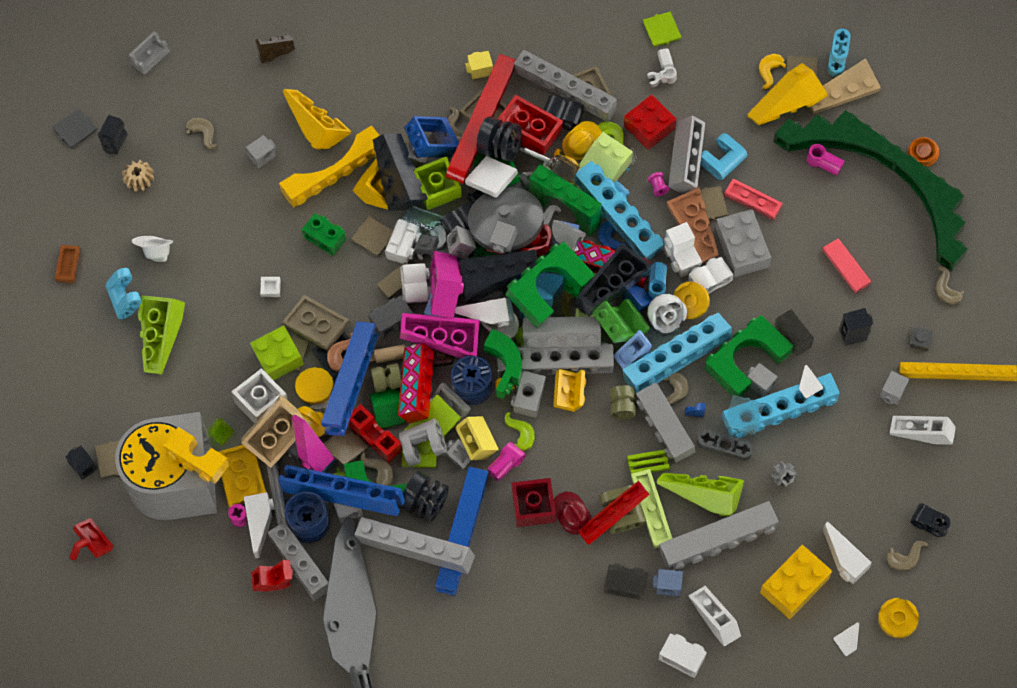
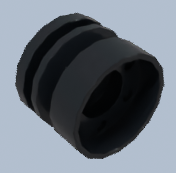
M490 116L485 118L477 136L476 146L478 153L489 157L495 155L497 159L511 162L515 158L521 143L522 129L520 124L509 121L503 122L502 119Z
M417 471L408 482L403 492L405 502L403 506L399 505V507L409 513H414L418 509V517H424L425 521L431 523L445 504L449 486L446 484L440 486V481L435 480L430 486L431 477Z

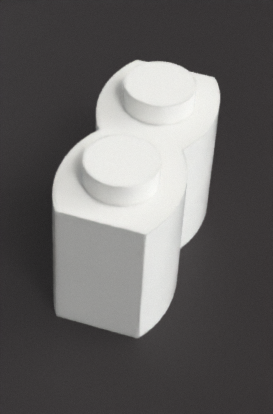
M722 257L710 259L706 266H697L689 274V281L703 285L708 294L733 280V273Z
M425 263L402 265L400 270L404 301L406 304L427 303L428 298L431 296L430 287H427L429 268L425 267Z

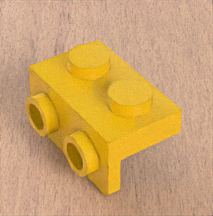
M562 369L556 371L553 407L575 412L584 405L585 371L580 370L577 373Z

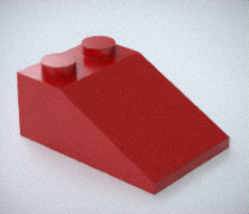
M517 95L513 97L498 118L502 119L503 122L509 121L520 124L522 129L520 145L543 156L561 133L563 120Z

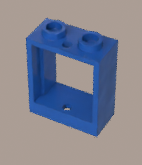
M413 116L404 126L418 157L451 158L459 145L446 117ZM424 132H433L438 144H429Z

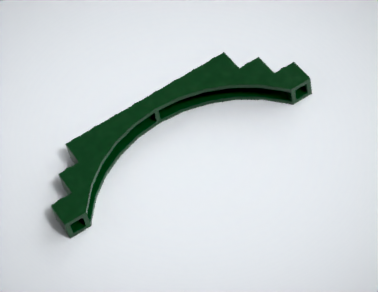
M845 110L833 124H830L825 117L816 114L804 129L798 122H793L788 118L775 132L773 142L787 152L810 149L812 145L820 144L824 148L855 152L871 158L894 171L916 193L930 217L936 241V261L952 272L965 257L968 248L963 242L956 240V238L963 231L966 221L962 216L954 213L962 204L965 195L958 188L949 185L944 178L935 175L929 167L917 162L915 157L906 154L898 145L892 144L884 135L874 131L869 124L860 121L855 114Z

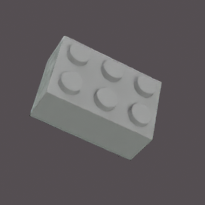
M753 209L717 219L715 230L730 270L733 273V278L769 268L771 256Z

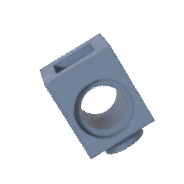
M659 569L658 576L654 575L653 587L657 588L656 594L680 596L683 571Z

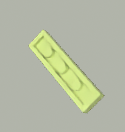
M648 469L631 474L633 484L639 480L650 494L640 504L653 547L658 548L661 543L673 538L651 470Z

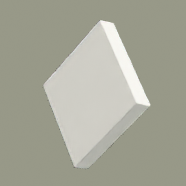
M486 156L465 179V183L497 198L518 172L516 168Z

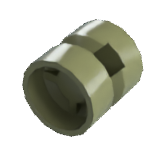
M397 363L387 365L386 369L382 367L371 369L376 393L386 391L388 387L391 389L401 388V377Z
M626 385L612 387L610 389V401L612 402L610 408L611 417L618 420L634 418L636 416L634 405L635 389Z

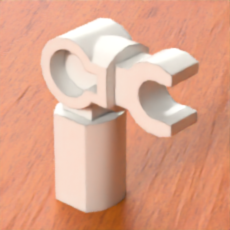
M667 48L657 52L662 71L660 73L649 72L647 74L648 79H655L650 82V87H656L659 83L672 84L677 80V72L673 67L672 58Z

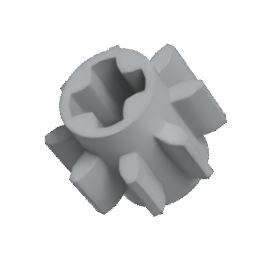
M782 461L780 464L773 466L774 469L771 476L775 479L774 482L778 486L783 484L785 487L794 482L795 475L797 474L793 470L794 466L790 463L785 464Z

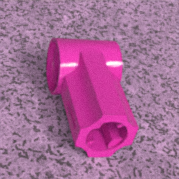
M820 144L812 145L806 158L810 166H819L836 176L845 162L827 152Z
M509 442L502 449L500 456L487 468V471L495 480L500 481L513 467L516 468L523 462L526 454L515 444Z

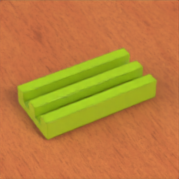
M664 450L627 456L630 474L648 469L651 470V473L670 469L668 457ZM663 456V457H661V458H655V459H649V460H643V461L632 462V461H636V460H642V459H647V458H653V457ZM664 462V465L634 469V467Z

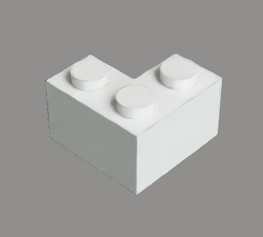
M687 222L666 230L664 238L665 245L663 251L666 257H670L672 269L675 273L678 272L680 278L689 275L693 268L701 267L702 261L694 247L695 237Z

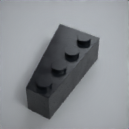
M401 133L382 134L373 139V147L376 153L388 211L407 210L427 200L426 193H422L420 188L422 183L415 176V166L408 159L409 152Z
M622 243L577 296L574 306L590 317L604 301L610 303L648 276L653 265Z
M536 249L460 260L466 304L472 302L473 299L486 297L494 291L506 289L514 279L520 280L522 278L521 274L528 267L532 269L536 266L535 262L538 260Z

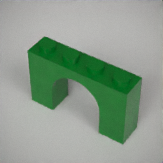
M541 164L529 177V192L539 200L542 207L545 208L552 198L558 199L571 210L575 217V224L579 225V230L586 233L588 237H591L601 224L602 203Z
M564 241L560 245L556 243L549 249L550 254L546 257L542 255L535 262V267L532 269L528 267L521 274L522 278L520 280L514 279L507 286L509 289L505 295L536 328L554 312L537 292L536 278L540 274L545 272L558 273L577 292L595 276Z
M762 315L758 318H752L744 330H738L730 342H724L716 354L711 353L705 360V370L736 401L751 389L752 381L734 363L733 356L739 349L748 346L757 347L763 350L777 365L792 354L793 345Z

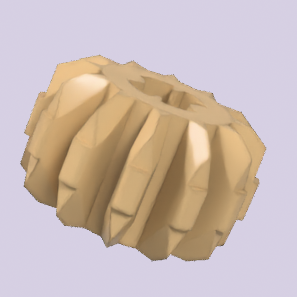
M132 160V165L126 164V170H122L123 182L129 189L133 188L137 192L141 188L144 191L145 186L150 187V182L154 181L153 169L147 162L143 163L139 160L138 163H135Z

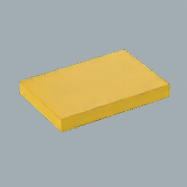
M244 445L218 451L229 462V467L221 476L229 508L235 504H245L244 497L266 493L255 454Z

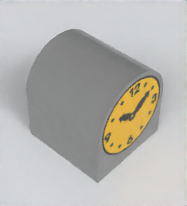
M200 412L147 419L132 426L121 437L115 453L116 468L133 504L144 515L157 520H173L218 513L215 484L211 481L205 482L198 476L199 473L194 470L192 472L188 471L179 460H171L166 455L167 452L164 448L168 439L180 427L196 439L197 445L193 449L192 455L197 457L205 455L211 448V443Z

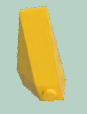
M801 63L790 70L757 103L747 116L757 125H762L780 118L781 114L789 111L791 114L797 112V108L803 106L811 107L826 98L828 94L814 71Z
M283 90V94L305 138L311 143L313 148L318 150L330 149L351 134V131L339 119H331L327 116L328 112L325 109L313 106L314 102L298 90Z
M376 158L352 191L364 203L388 210Z

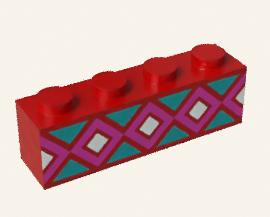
M578 240L574 251L593 273H597L615 252V250L608 246H599L589 240H582L581 242ZM648 276L635 285L643 289Z
M423 342L404 348L398 416L409 424L429 418L434 351Z

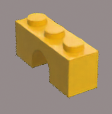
M178 427L164 445L167 452L166 455L173 461L179 460L182 462V466L188 471L192 472L194 470L199 473L198 476L205 482L211 481L216 484L229 467L228 459L212 448L203 456L197 457L192 455V451L197 445L196 439Z

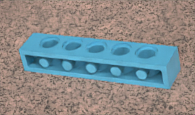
M590 161L574 173L573 181L583 192L602 203V215L636 254L649 261L662 251L664 245L662 238L658 234H654L650 224L646 220H642L638 210L634 206H630L626 196L622 192H618L614 182L610 178H606L598 164L595 165L593 161ZM598 181L600 185L595 186L591 182ZM608 194L612 199L607 200L603 195ZM620 208L624 213L619 214L615 209ZM633 222L636 227L631 228L627 223ZM645 236L648 239V241L643 242L639 239V237Z
M719 312L713 316H708L703 322L692 326L683 334L675 336L673 340L660 345L656 350L645 354L638 361L628 364L623 369L624 381L635 389V394L655 382L659 383L719 347L724 342L732 339V327Z
M831 373L817 378L823 386V389L818 391L822 395L821 397L812 395L805 398L799 390L800 384L723 411L722 420L729 436L741 438L747 435L748 432L761 431L770 424L778 425L784 419H795L801 413L807 411L811 413L818 410L821 406L835 404L838 401L840 392ZM795 399H801L804 403L799 404ZM783 405L786 409L780 410L777 408V406ZM764 411L768 416H761L759 412ZM748 418L750 422L744 423L741 419Z

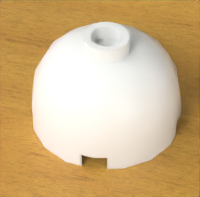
M661 294L651 301L648 306L647 315L651 325L656 330L662 333H670L680 327L679 324L682 320L685 321L687 309L678 297L671 294Z

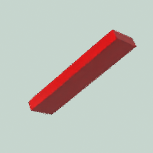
M638 480L578 530L579 534L590 545L650 494Z

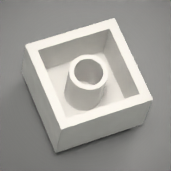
M262 368L231 391L234 403L254 424L280 394L287 400L286 393Z

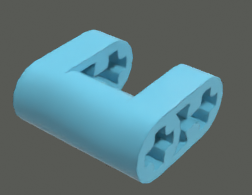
M838 29L833 37L828 62V73L833 77H837L844 72L851 38L849 31L846 29ZM835 62L838 63V70H834Z
M722 133L716 139L717 145L726 153L720 160L706 150L701 154L700 165L720 181L748 156L746 150L726 133Z
M121 268L115 271L105 284L118 319H126L132 316L142 303L138 292L126 294L125 288L132 280V275L128 268Z

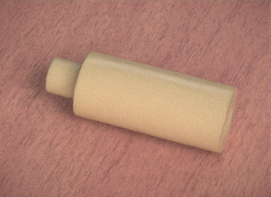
M403 344L376 349L371 356L370 362L376 361L377 364L403 359L405 346Z

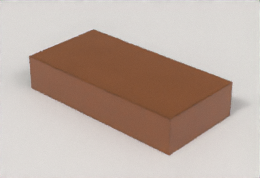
M60 246L55 273L56 282L75 283L81 250L80 246Z

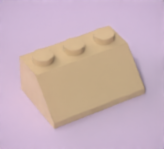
M280 394L242 437L241 443L272 468L296 441L292 417L297 415L305 420L308 425L310 423L294 405Z

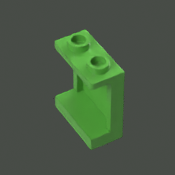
M625 299L618 307H611L607 301H604L593 312V315L614 343L627 342L639 330L645 335L651 329L630 299Z

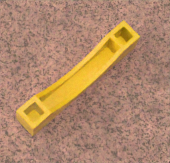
M372 125L356 135L350 150L334 165L315 173H294L280 182L282 194L293 208L297 205H302L311 196L318 195L325 187L335 184L341 177L348 176L354 169L364 166L368 160L376 157L373 139L380 135Z

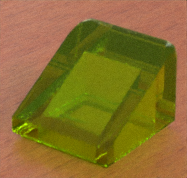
M217 418L207 429L208 436L220 445H223L234 432L222 418Z

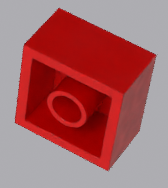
M651 94L624 115V127L647 150H650L676 129L677 118Z

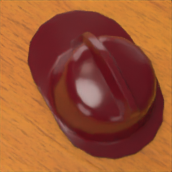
M562 492L554 498L556 518L566 532L579 535L578 530L592 519L590 511L583 500L573 492Z

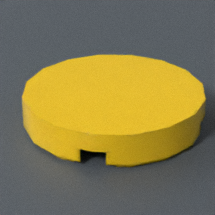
M685 282L680 284L674 291V296L678 297L686 306V319L695 320L706 313L710 297L703 285L697 282Z
M313 367L300 373L296 379L295 388L301 401L317 405L324 403L330 398L334 384L331 375L326 370Z
M893 598L887 600L881 606L878 614V622L881 629L887 635L894 638L910 636L916 630L919 622V613L916 607L906 599Z

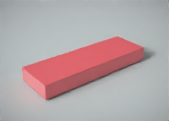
M732 179L724 192L725 197L749 209H753V211L772 220L775 219L783 204L735 179Z
M839 238L823 247L822 251L854 293L871 284V280Z

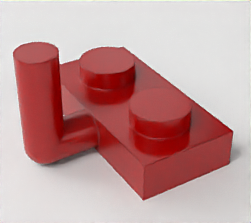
M91 518L74 526L73 531L81 540L74 543L69 555L71 560H76L80 549L85 546L96 558L113 550V544Z

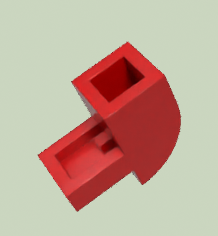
M282 560L275 566H258L251 572L253 591L268 592L289 587L293 575L290 560Z

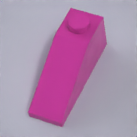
M294 415L292 420L298 457L303 462L301 465L305 469L322 472L332 462L334 457L307 422Z

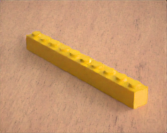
M900 362L899 374L906 378L1017 381V365Z

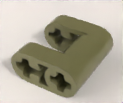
M632 485L610 490L599 495L602 507H607ZM639 503L626 516L609 528L610 533L617 534L645 525L646 520L641 504Z

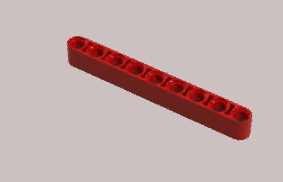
M502 54L498 56L449 164L446 178L464 184L478 153L476 144L481 124L488 116L494 117L514 73V62L516 59Z

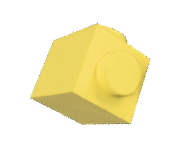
M489 51L474 52L471 55H467L468 62L465 63L467 74H471L472 80L490 76L493 64Z

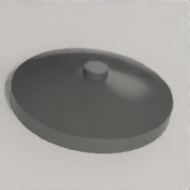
M506 187L497 198L485 193L474 202L468 214L469 230L473 239L479 245L488 250L495 251L490 244V240L497 221L516 226L518 233L511 248V251H515L529 245L540 234L544 223L543 209L539 200L530 192L521 188Z

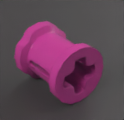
M662 172L653 173L647 178L648 182L652 184L653 194L656 197L669 192V187L665 185L663 180L664 174Z
M240 504L231 506L228 512L231 523L237 527L245 526L248 519L244 506Z

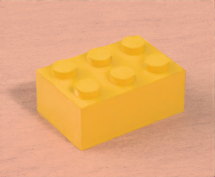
M802 544L762 585L760 593L790 620L830 579L832 570Z

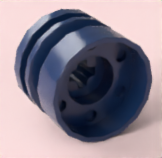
M477 356L463 357L454 364L451 371L452 391L467 405H478L486 401L492 392V371L489 364L483 358Z
M305 491L297 493L289 499L285 506V516L288 526L297 540L303 543H312L323 538L329 530L330 524L324 500L313 492Z

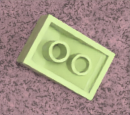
M602 132L579 164V170L590 161H593L595 165L598 164L602 168L603 174L607 179L610 178L615 182L632 163L633 151ZM598 181L591 182L595 186L600 185Z

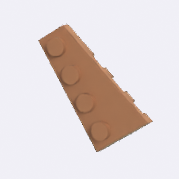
M700 187L667 201L666 206L677 225L688 223L695 237L694 247L702 261V265L714 257L717 259L719 253L713 233L711 232Z

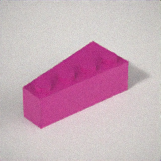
M437 251L433 253L430 267L431 315L454 318L458 295L462 294L464 283H462V276H460V262L457 261L456 256L449 253Z
M402 313L400 339L415 344L423 342L431 349L458 358L477 356L479 320Z

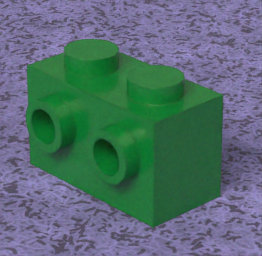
M316 213L313 214L301 229L303 238L331 256H334L346 241L345 230L340 225H334L330 223L327 217L319 216Z

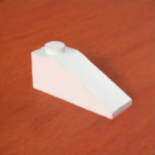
M509 298L460 306L455 309L456 314L494 324L498 328L509 326V322H514L512 303Z
M893 416L890 435L931 444L953 445L956 427L949 417Z
M267 492L244 497L255 558H260L272 520L271 510H275L273 498L269 499Z
M827 522L824 525L823 532L837 569L840 572L839 574L846 582L849 581L854 584L870 568L872 562Z
M706 586L688 595L712 633L723 646L741 637L735 618Z

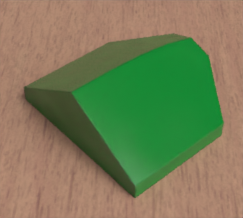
M389 389L370 394L376 422L381 429L405 423V420L398 416L399 390Z

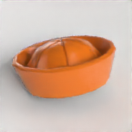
M919 137L909 144L907 154L915 157L917 162L923 166L929 167L938 160L939 147L932 139Z

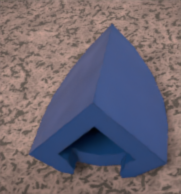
M636 285L622 293L623 301L630 299L641 315V311L648 307L653 300L644 289Z

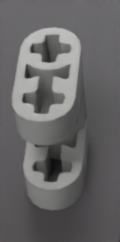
M435 418L399 433L404 456L410 467L421 463L417 444L429 440L436 456L447 452L440 424Z

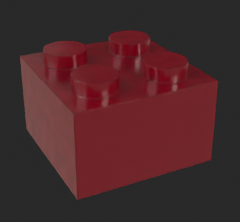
M551 478L511 482L516 528L556 523Z

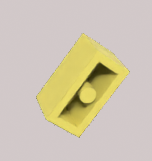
M483 416L466 417L455 427L471 460H487L499 450Z

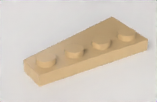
M866 58L823 85L828 96L811 106L810 109L814 115L879 92L881 87Z

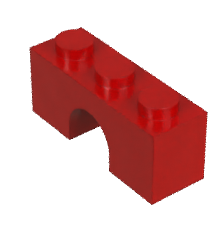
M361 404L353 410L348 426L389 464L402 452L401 442L388 430L383 431L375 422L374 416Z

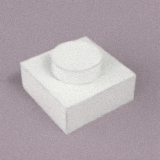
M261 277V297H280V277Z

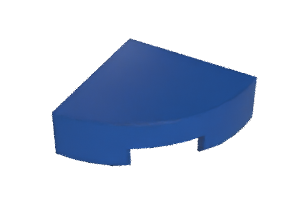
M696 403L695 407L688 405L685 408L684 415L704 417L705 404Z

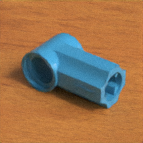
M660 262L651 264L653 266L650 270L648 294L653 299L661 294H665L667 265Z

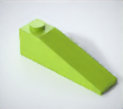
M141 295L142 303L139 306L138 319L141 321L142 328L140 338H143L144 348L142 349L144 372L162 375L182 323L185 302L173 298Z
M663 473L657 479V484L712 513L728 517L732 516L738 507L744 480L725 476H718V480L707 479V475L690 478L687 474Z

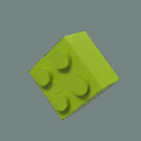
M447 157L414 170L416 178L420 179L422 183L420 187L422 193H426L428 198L423 201L427 211L462 197L459 182L446 178L450 164Z
M284 325L250 343L263 370L273 381L304 365L302 357Z

